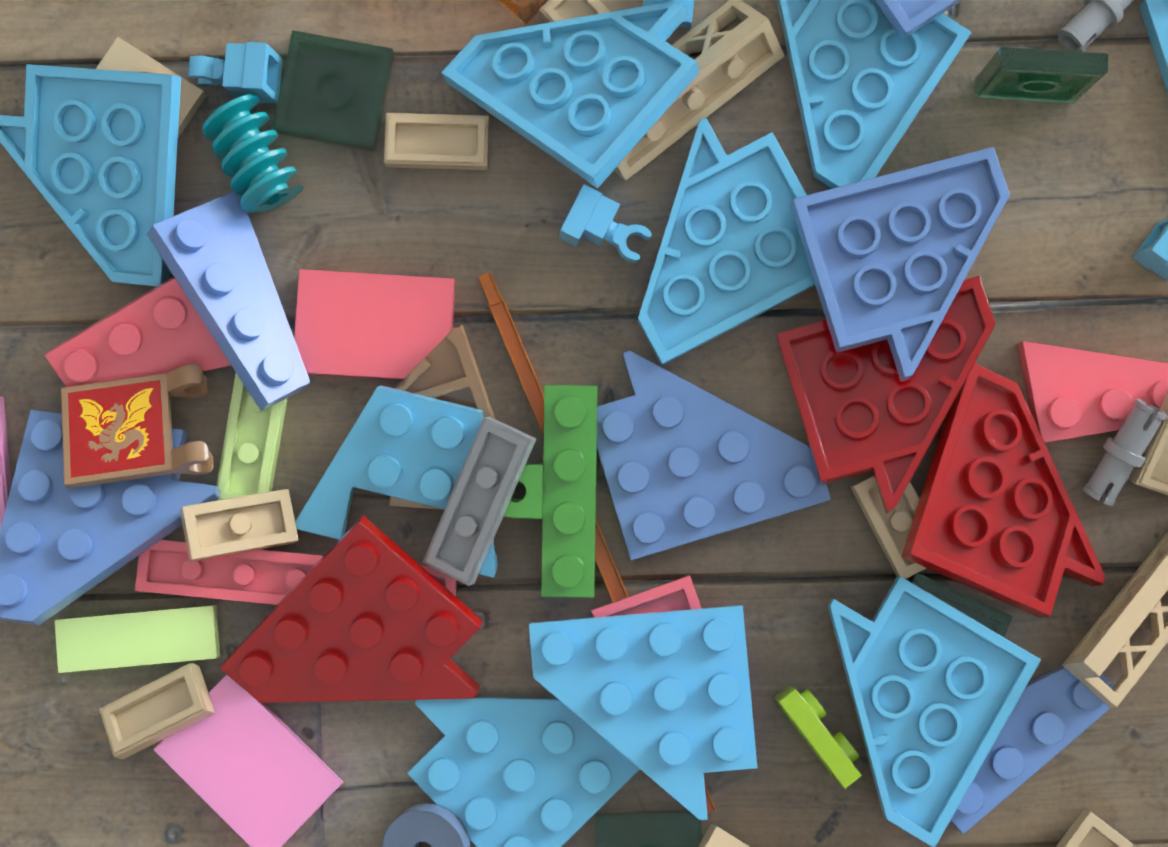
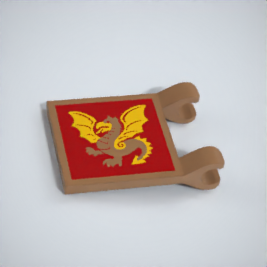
M189 364L163 374L61 388L64 486L67 489L168 474L201 475L210 473L214 466L213 455L208 451L206 443L202 441L189 442L173 449L170 396L184 398L205 396L208 392V380L203 375L202 368L197 364Z

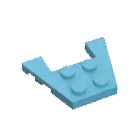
M382 385L378 386L295 522L296 529L340 540L345 534L355 488L445 510L484 418L483 410ZM494 539L479 572L480 575L494 578L498 567Z

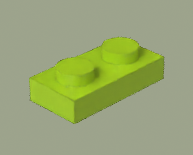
M788 685L773 697L838 784L846 789L862 776L853 764L860 756L841 732H838L833 737L820 721L827 713L808 689L800 694L794 687Z

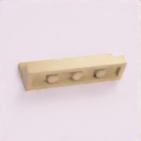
M729 0L672 44L673 47L687 56L691 53L702 52L701 55L694 59L697 61L699 74L614 169L621 178L627 181L697 126L700 120L711 115L785 56L771 23L766 16L741 0ZM737 17L743 21L730 31L720 32Z
M1168 532L1062 664L1064 668L1110 708H1117L1168 643V617L1163 622L1162 613H1168V606L1161 607L1160 600L1168 590ZM1148 614H1150L1152 638L1146 645L1130 646V637ZM1140 652L1132 662L1131 653ZM1119 653L1122 676L1111 689L1099 677Z

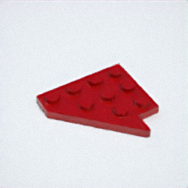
M980 276L963 281L911 378L906 381H900L888 340L837 353L826 320L776 334L778 346L821 485L873 471L885 513L894 512L996 325Z
M974 364L947 413L901 557L1036 617L1043 618L1051 616L1063 574L1092 587L1103 585L1106 577L1018 383L978 364Z
M362 515L224 660L220 669L260 703L473 699L478 694L480 685L450 658L481 628L482 619Z

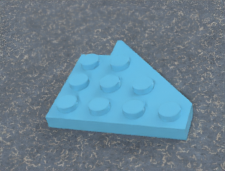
M676 0L475 35L441 73L448 85L598 188L699 74L697 61L665 42L688 16L685 3Z
M776 0L813 177L831 189L875 178L972 32L948 16L941 14L902 40L875 0Z
M26 64L24 117L0 115V143L112 282L158 286L169 280L170 270L147 236V233L153 224L174 216L181 77L170 74Z
M707 118L700 120L637 320L661 366L815 286L791 209L793 199L807 195L773 132L726 155Z
M899 576L896 577L872 621L835 599H831L829 602L828 610L883 817L931 847H936L1041 659Z
M742 605L529 623L533 678L699 820H708L704 773L758 768Z
M474 697L473 699L417 700L415 702L418 708L445 736L407 774L437 805L447 808L462 821L468 832L469 839L476 847H562L640 770L557 698Z

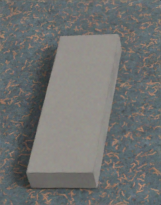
M483 418L424 557L423 564L467 586L475 584L536 438L494 418Z

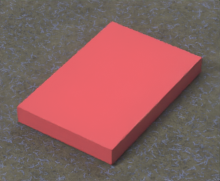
M299 269L294 339L307 374L403 381L453 329L455 279Z

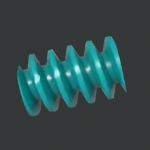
M257 94L240 96L221 105L208 117L202 129L205 137L213 141L211 149L215 156L223 159L221 163L222 171L226 176L233 177L230 183L231 189L235 194L242 195L239 202L242 210L251 214L274 210L295 198L304 188V186L300 185L288 187L286 184L297 174L294 166L281 169L277 166L288 156L286 150L279 148L269 151L268 147L279 136L275 130L259 131V128L265 125L270 118L266 112L250 113V110L260 102Z

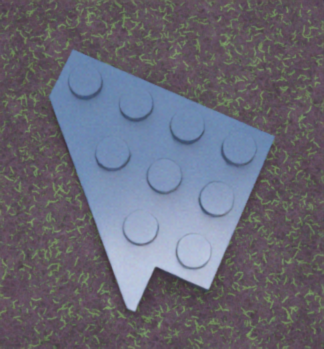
M994 147L793 199L791 209L837 353L888 340L900 381H906L911 378L1010 196Z
M632 351L622 354L634 396L597 406V452L630 560L831 500L827 484L821 485L808 445Z
M30 410L0 529V620L41 625L182 525L180 514L182 506L217 501L220 498L221 491L214 485L179 481L180 474H168L67 489L64 486L62 414ZM172 428L173 449L186 444L188 440L186 432L182 429Z

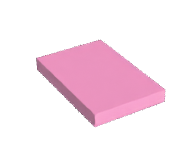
M226 675L209 692L215 714L163 739L153 750L250 847H282L344 782L265 703L258 702Z

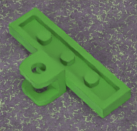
M544 385L543 463H526L519 482L526 488V495L521 499L511 497L504 514L505 517L542 519L541 597L594 598L598 386Z

